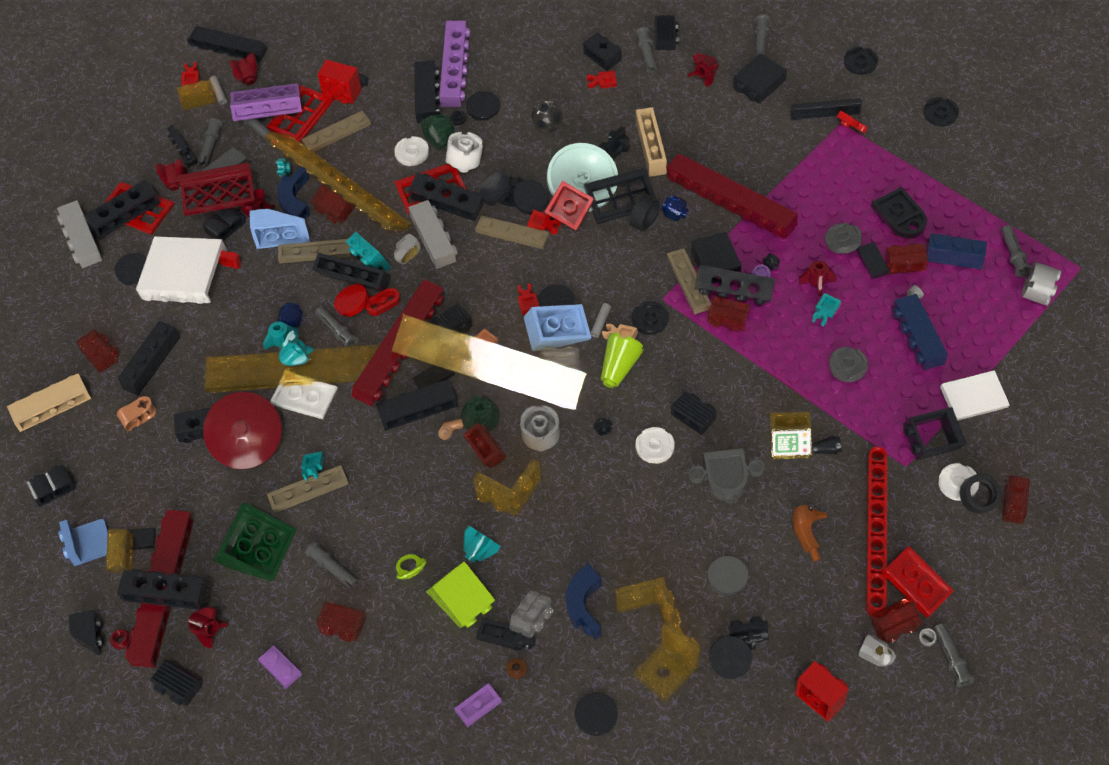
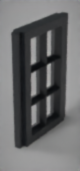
M645 168L584 184L586 194L594 199L593 192L607 188L610 196L597 201L595 199L591 206L597 224L631 215L632 209L636 204L632 194L646 191L647 195L656 199ZM642 179L644 188L631 191L628 182ZM625 184L627 192L613 196L610 187ZM629 195L631 205L617 208L615 199ZM611 200L614 209L600 213L597 204Z

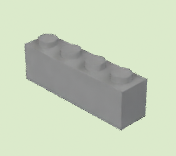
M76 200L58 207L60 215L57 216V219L61 226L64 225L62 231L65 238L69 237L70 239L67 241L70 250L75 252L72 254L75 263H80L81 267L85 268L103 261L78 201Z
M429 200L408 207L410 218L435 268L439 269L456 262L455 255H458L454 244H450L449 233L447 231L444 232V224L441 218H437L438 213L435 206H431Z

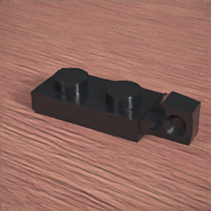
M173 125L167 127L170 133L168 138L173 145L177 144L175 148L180 156H182L183 162L188 167L197 163L196 158Z
M486 618L482 619L476 635L477 640L514 650H522V647L534 650L536 644L535 637L527 636V632L523 631L522 628Z

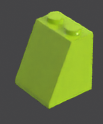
M465 561L426 591L460 628L464 626L468 628L477 621L475 617L479 613L486 614L493 608L491 604L495 601Z

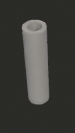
M210 77L209 80L220 105L227 103L218 77Z
M607 303L602 304L590 333L592 337L599 338L611 306Z

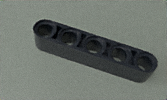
M196 26L187 39L191 47L197 46L199 49L207 51L209 49L215 53H225L236 58L247 59L246 57L249 54L254 53L257 63L261 61L267 51V46L261 41Z

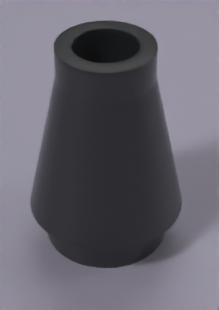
M833 435L820 441L812 442L814 454L837 455L838 452H842L840 436L835 437Z

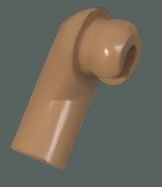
M462 419L444 422L438 432L439 437L446 440L454 430L463 428Z

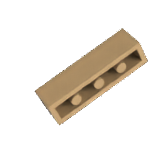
M653 107L636 110V126L649 177L667 174V160Z
M79 373L26 398L15 401L13 404L8 405L7 408L16 427L21 432L90 400L91 397Z

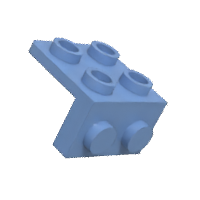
M103 519L76 528H72L68 520L59 522L61 530L58 531L61 542L65 544V547H62L63 554L66 559L69 558L74 566L113 552L107 526Z

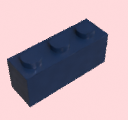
M930 233L926 261L982 270L986 257L987 241Z

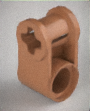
M142 396L119 409L117 417L125 430L131 431L133 427H138L140 424L153 418L156 414V408L152 405L149 397Z

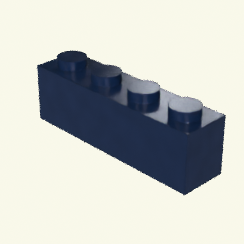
M913 294L896 299L894 308H892V314L895 319H898L900 330L906 335L908 346L910 349H913L917 364L921 365L923 371L945 365L948 353L918 295Z

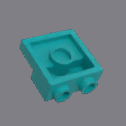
M356 231L346 241L350 247L348 251L355 257L359 255L361 257L360 261L365 266H371L375 269L382 268L385 271L391 268L381 253Z

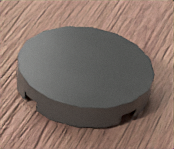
M849 223L836 224L830 227L827 234H825L827 248L835 253H850L856 250L862 242L861 230L855 225H849Z
M842 347L834 351L830 357L829 370L840 381L855 382L864 377L867 372L868 360L859 349Z
M723 556L711 563L708 568L707 580L715 592L721 595L732 596L745 589L748 583V569L740 559L733 556Z

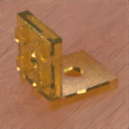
M532 459L512 489L477 471L473 476L477 498L483 503L489 502L493 504L494 508L500 512L506 511L517 517L542 481L540 462Z
M664 577L615 589L617 613L658 603L669 640L677 639V631H680V616L678 610H674V597L672 591L668 592Z
M667 621L662 626L661 645L633 673V676L663 702H666L699 668V644L693 638H687L680 627L675 624L672 625ZM659 669H667L669 675L665 678L659 677L657 674Z

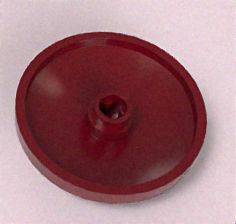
M236 392L221 398L212 406L205 418L203 435L207 449L218 462L229 468L246 470L266 463L276 453L281 443L283 428L279 413L267 399L251 392Z

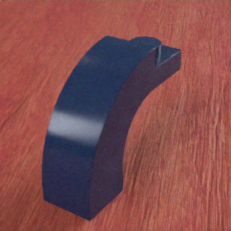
M302 166L292 174L291 178L284 175L279 183L277 196L283 213L306 219L310 215L308 205L296 198L297 192L309 180L307 169Z
M587 564L574 575L569 583L566 593L567 613L575 629L581 626L587 636L591 635L594 639H597L601 636V627L588 613L584 605L587 598L602 586V581L596 571Z

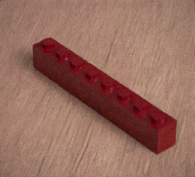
M680 153L666 166L667 178L671 182H676L685 189L691 190L700 197L722 206L729 212L755 223L760 228H764L776 236L786 239L798 225V213Z
M425 279L422 281L354 383L351 397L371 407L375 401L381 399L382 390L390 385L392 381L391 376L393 373H397L401 367L400 362L402 359L406 360L410 353V347L415 346L418 341L419 333L425 331L427 327L426 322L434 317L436 307L442 305L444 301V296H442L444 288Z
M166 510L165 517H162L161 520L162 529L160 535H157L156 538L157 547L155 553L151 556L152 565L148 573L157 571L167 575L172 573L180 574L194 522L190 512ZM141 603L140 608L136 611L135 627L131 629L130 646H127L125 657L131 666L156 667L171 606Z

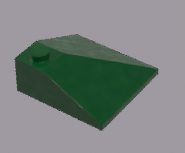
M243 502L222 539L213 561L231 570L273 582L297 529Z

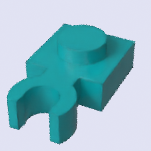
M287 158L278 159L276 161L278 166L277 174L281 177L284 175L289 176L291 162H288Z
M824 293L816 306L815 311L817 312L813 314L812 322L820 318L822 319L821 326L824 327L827 323V316L830 318L834 317L841 305V300Z
M322 451L304 455L301 468L305 481L308 480L310 475H313L314 479L318 478L319 474L317 471L322 470L325 459Z

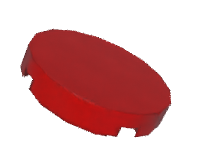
M350 285L339 292L334 301V308L341 316H354L366 307L365 303L370 298L369 292L363 285Z

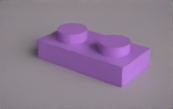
M274 645L258 659L286 689L302 675Z
M488 683L455 707L454 710L468 728L499 705L502 700Z

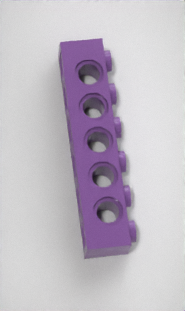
M446 21L439 94L441 107H461L462 101H465V90L463 88H466V78H464V75H467V65L465 63H468V52L466 50H469V40L467 38H470V28H467L466 21Z

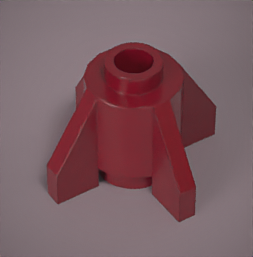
M254 53L249 54L246 57L247 59H241L238 62L234 60L229 61L233 69L232 74L237 80L246 85H252L256 82L258 66Z
M701 53L694 54L692 57L696 67L695 70L687 75L688 77L697 75L700 78H704L703 82L708 87L713 83L719 63L713 56Z
M178 159L174 163L166 164L165 166L164 164H155L156 172L165 187L171 191L179 190L181 186L178 175L187 174L186 167H183L182 159Z
M256 189L254 191L256 203L241 206L242 212L249 218L250 211L275 208V205L267 204L262 199L265 198V189Z
M814 261L799 276V284L810 282L812 286L817 287L818 297L822 296V286L826 282H836L837 280L836 273L824 261Z
M211 606L194 612L189 617L187 624L190 632L195 634L201 644L209 649L212 648V636L217 633L218 628L228 627V622L215 619L216 608Z

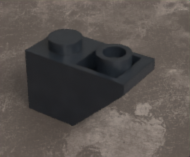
M94 610L70 614L69 628L73 639L96 655H101V647H104V639L100 635L99 630L103 628L101 617L97 616Z

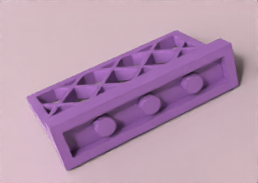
M298 83L230 92V107L233 121L302 112Z

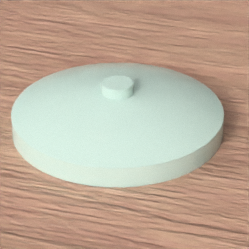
M575 143L562 148L553 156L547 171V184L552 196H554L562 181L586 194L584 184L618 175V171L613 159L603 149L592 144ZM617 185L610 187L613 195L616 191ZM607 188L593 192L596 201L610 197ZM609 201L597 204L598 208H601Z

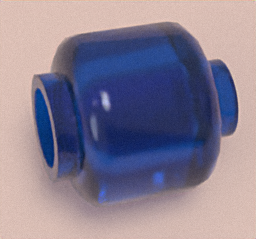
M675 195L670 196V198L667 197L661 208L663 216L675 222L681 218L685 219L689 209L686 208L687 202Z
M285 303V305L279 308L277 322H283L297 329L301 326L303 311L297 304Z

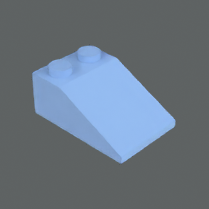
M270 209L250 211V229L257 249L278 247V245L310 242L305 219Z
M582 304L531 307L524 316L532 351L553 349L591 339Z

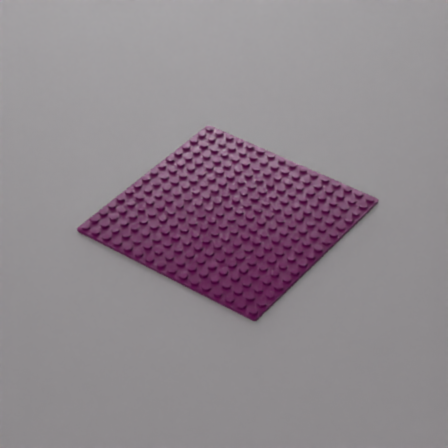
M839 124L766 196L768 199L798 213V225L786 239L776 236L772 232L760 228L755 223L742 219L728 233L742 265V273L752 274L753 269L757 265L764 264L762 259L769 253L776 255L780 259L778 269L770 270V278H775L771 301L765 303V305L755 304L754 300L747 299V302L736 300V297L733 296L721 298L717 297L716 293L710 292V295L707 296L712 304V309L693 314L679 282L663 297V301L875 447L884 448L887 455L901 465L908 466L916 457L911 452V444L908 437L904 434L903 424L910 417L949 408L940 388L941 384L991 372L1080 272L1081 268L1013 227L1020 248L1026 253V260L1030 266L1037 262L1062 271L1059 280L1055 282V285L1058 286L1054 297L1051 296L1048 306L1023 298L1021 296L1023 286L1030 274L1024 277L1016 276L1014 264L1010 262L1011 255L1001 233V229L1010 224L854 130ZM902 187L927 216L924 232L914 238H904L896 235L871 207L872 202ZM840 223H849L851 226H857L862 234L860 246L875 242L889 268V274L871 279L857 249L844 254L829 250L825 243V234H827L828 229ZM915 225L909 226L913 230L918 229ZM930 233L987 241L986 257L982 270L926 261ZM814 261H824L837 275L836 282H826L822 286V296L825 293L841 300V305L834 317L830 318L827 316V323L824 327L821 326L822 319L820 318L812 322L813 314L817 312L815 311L816 306L822 296L818 297L817 287L812 286L810 282L799 284V276ZM697 265L694 266L696 274L698 271ZM731 281L730 288L736 291L738 290V284L735 281ZM719 282V283L712 284V285H713L714 287H719V286H720V282ZM754 285L748 286L749 292L756 294L757 288ZM913 285L919 287L924 293V297L920 301L948 353L945 365L924 371L921 365L917 364L913 349L909 348L907 337L901 332L898 319H895L892 314L895 300L906 297L908 290ZM842 347H850L851 349L856 348L863 352L868 360L865 376L855 382H843L836 379L829 370V360L834 351ZM940 420L916 426L924 447L942 428Z

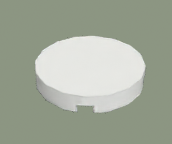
M420 137L404 138L395 147V157L403 165H419L429 156L428 144Z
M647 428L636 439L637 454L642 460L649 463L665 462L674 452L675 442L673 436L663 428Z
M959 463L950 464L941 471L938 485L945 496L952 500L961 501L959 492L962 483L977 473L969 466H963ZM975 482L971 486L970 492L972 497L979 488V482Z

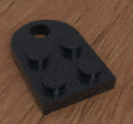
M902 187L878 198L871 204V207L888 227L900 237H917L926 228V214ZM915 225L918 229L913 230L909 226Z

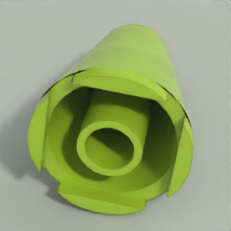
M610 333L607 339L601 380L603 385L609 388L619 386L644 351L642 349L643 345L629 336H626L625 339L621 338L620 333Z

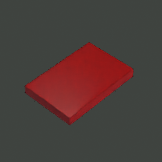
M910 546L904 549L882 571L926 618L954 591Z

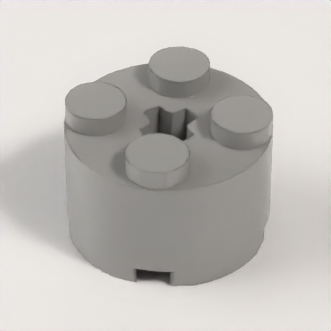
M1034 262L1029 271L1030 275L1025 280L1021 296L1048 306L1051 296L1054 297L1058 286L1055 285V282L1059 280L1062 271Z
M542 405V407H529L523 412L520 421L523 442L529 448L541 452L553 447L560 438V424L556 411L549 406Z

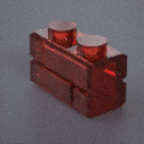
M323 185L319 187L316 192L317 194L311 200V203L315 205L314 210L322 215L324 212L328 214L326 218L333 223L338 221L343 224L354 209L352 204Z
M911 243L907 246L892 245L886 248L885 261L889 268V274L926 271L928 257L924 244Z
M714 296L708 311V323L715 327H728L732 331H745L751 305Z
M92 330L76 342L82 353L99 374L119 362L116 357L118 352L113 345H107L108 340L103 333L99 335L96 330Z
M477 423L464 433L463 436L485 466L492 469L507 457L485 426Z
M1009 476L1005 488L1002 521L1017 524L1024 523L1028 508L1029 478Z
M907 598L870 615L877 637L885 642H894L899 639L898 636L904 633H913L917 630L916 627L923 624L918 614L919 611L916 603Z
M324 602L316 624L321 634L325 636L337 635L341 640L351 642V640L358 641L366 617L364 612Z

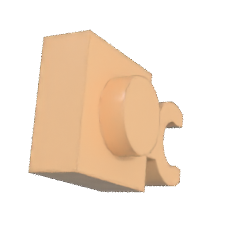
M606 324L607 330L610 331H602L603 338L608 339L610 333H620V337L624 339L626 336L635 339L638 334L637 328L622 324L618 328L613 324Z

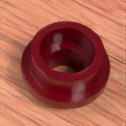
M124 629L115 630L110 637L112 647L117 650L125 649L131 642L130 633ZM124 637V640L118 643V639Z

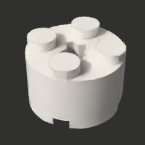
M462 132L453 133L448 140L446 163L463 173L478 167L482 156V139L469 132L467 135L462 134Z

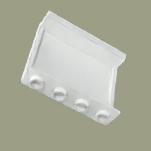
M154 237L136 288L141 299L145 301L211 303L208 291L221 251H227L222 239Z

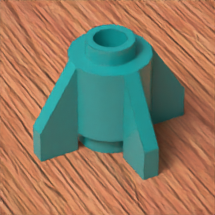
M283 322L272 323L263 342L264 349L273 347V345L282 347L287 334L295 330L297 335H299L298 330Z
M295 330L287 334L286 340L279 351V360L284 365L296 366L305 364L309 360L308 355L314 350L312 346L305 345L303 341L298 339L299 337Z
M469 525L464 531L463 551L466 553L464 557L474 563L476 560L481 562L496 554L501 547Z

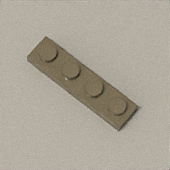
M360 111L301 140L311 154L371 125L365 113Z
M482 215L475 228L476 233L544 249L549 237V232Z
M348 239L278 245L279 264L315 261L317 253L336 258H350L351 253L348 251L350 247L346 243Z
M685 249L667 253L669 264L693 314L712 309L708 296L700 294L699 290H694L697 274Z
M339 465L319 473L317 479L311 476L307 481L303 479L270 492L267 496L273 512L277 513L346 486L349 483L342 466Z

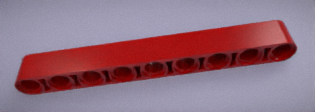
M879 446L873 447L870 450L867 461L866 612L872 617L881 616L884 613L887 602V577L882 573L887 567V452ZM873 529H879L880 532H875ZM872 547H878L880 550H874ZM877 565L880 569H875L872 566ZM872 584H878L880 588H875ZM872 603H878L880 607H874Z

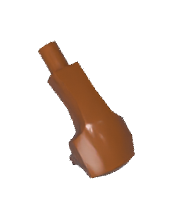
M802 505L793 510V529L804 551L810 552L813 562L820 561L821 558L817 550L820 546L812 534L811 524L827 518V513L815 510L809 505Z

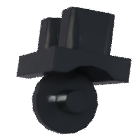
M620 127L617 131L612 130L608 135L609 141L602 142L599 145V148L607 152L613 160L621 151L627 152L630 149L628 143L630 140L625 134V127Z
M760 616L752 617L750 624L743 625L739 620L732 621L730 636L743 639L749 644L750 649L754 650L756 649V643L769 640L767 620L762 621Z

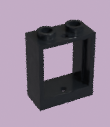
M953 407L910 417L903 424L904 434L910 441L911 452L915 455L917 461L959 450L967 443ZM940 420L949 445L925 450L916 426Z

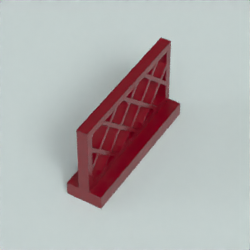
M249 163L178 175L184 216L256 203L253 174ZM248 180L245 186L239 184L240 181ZM222 184H231L227 189L221 187ZM235 186L241 189L236 195L231 193ZM205 187H213L209 193L203 190ZM196 190L191 196L186 194V191ZM217 190L223 192L219 198L213 196ZM244 192L249 193L251 198L246 199L240 197ZM199 193L205 195L201 201L195 199ZM227 195L233 198L230 202L222 201ZM209 198L215 201L212 205L207 206L205 204ZM191 202L198 204L195 208L187 209Z

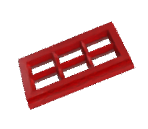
M299 86L300 99L304 94L311 98L305 106L301 105L302 112H299L295 118L288 116V114L275 115L266 126L271 132L298 143L302 142L301 139L309 134L334 102L333 99L305 86ZM314 99H318L322 102L315 110L308 108ZM305 110L312 113L306 122L298 120ZM285 118L292 121L285 130L278 128ZM295 123L303 125L296 135L288 132Z
M450 164L421 172V174H428L439 180L438 176L451 172L453 178L446 180V182L449 184L456 182L457 185L466 190L457 168ZM415 175L394 181L407 214H410L408 207L421 203L417 201L410 204L408 200L409 193L406 194L403 189L411 185Z
M123 182L119 183L105 202L133 186ZM158 196L160 204L157 206L163 208L158 215L150 211L145 212L156 217L152 224L140 220L145 214L143 213L125 225L152 235L175 203Z

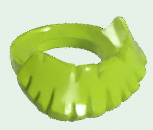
M414 554L401 557L396 564L397 579H410L423 570L427 560L419 558ZM414 559L416 567L411 571L401 569V563L404 560Z

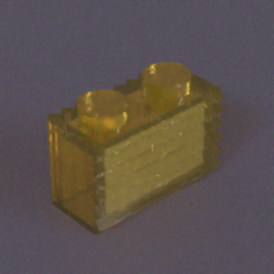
M210 80L177 87L178 97L184 111L216 103Z
M126 529L108 530L106 570L111 574L123 573V570L131 571L132 567L130 565L133 564L131 562L133 560L131 558L133 556L131 549H133L132 541L134 539L132 537L134 535Z

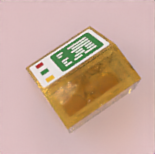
M810 412L770 413L771 458H811L812 434Z

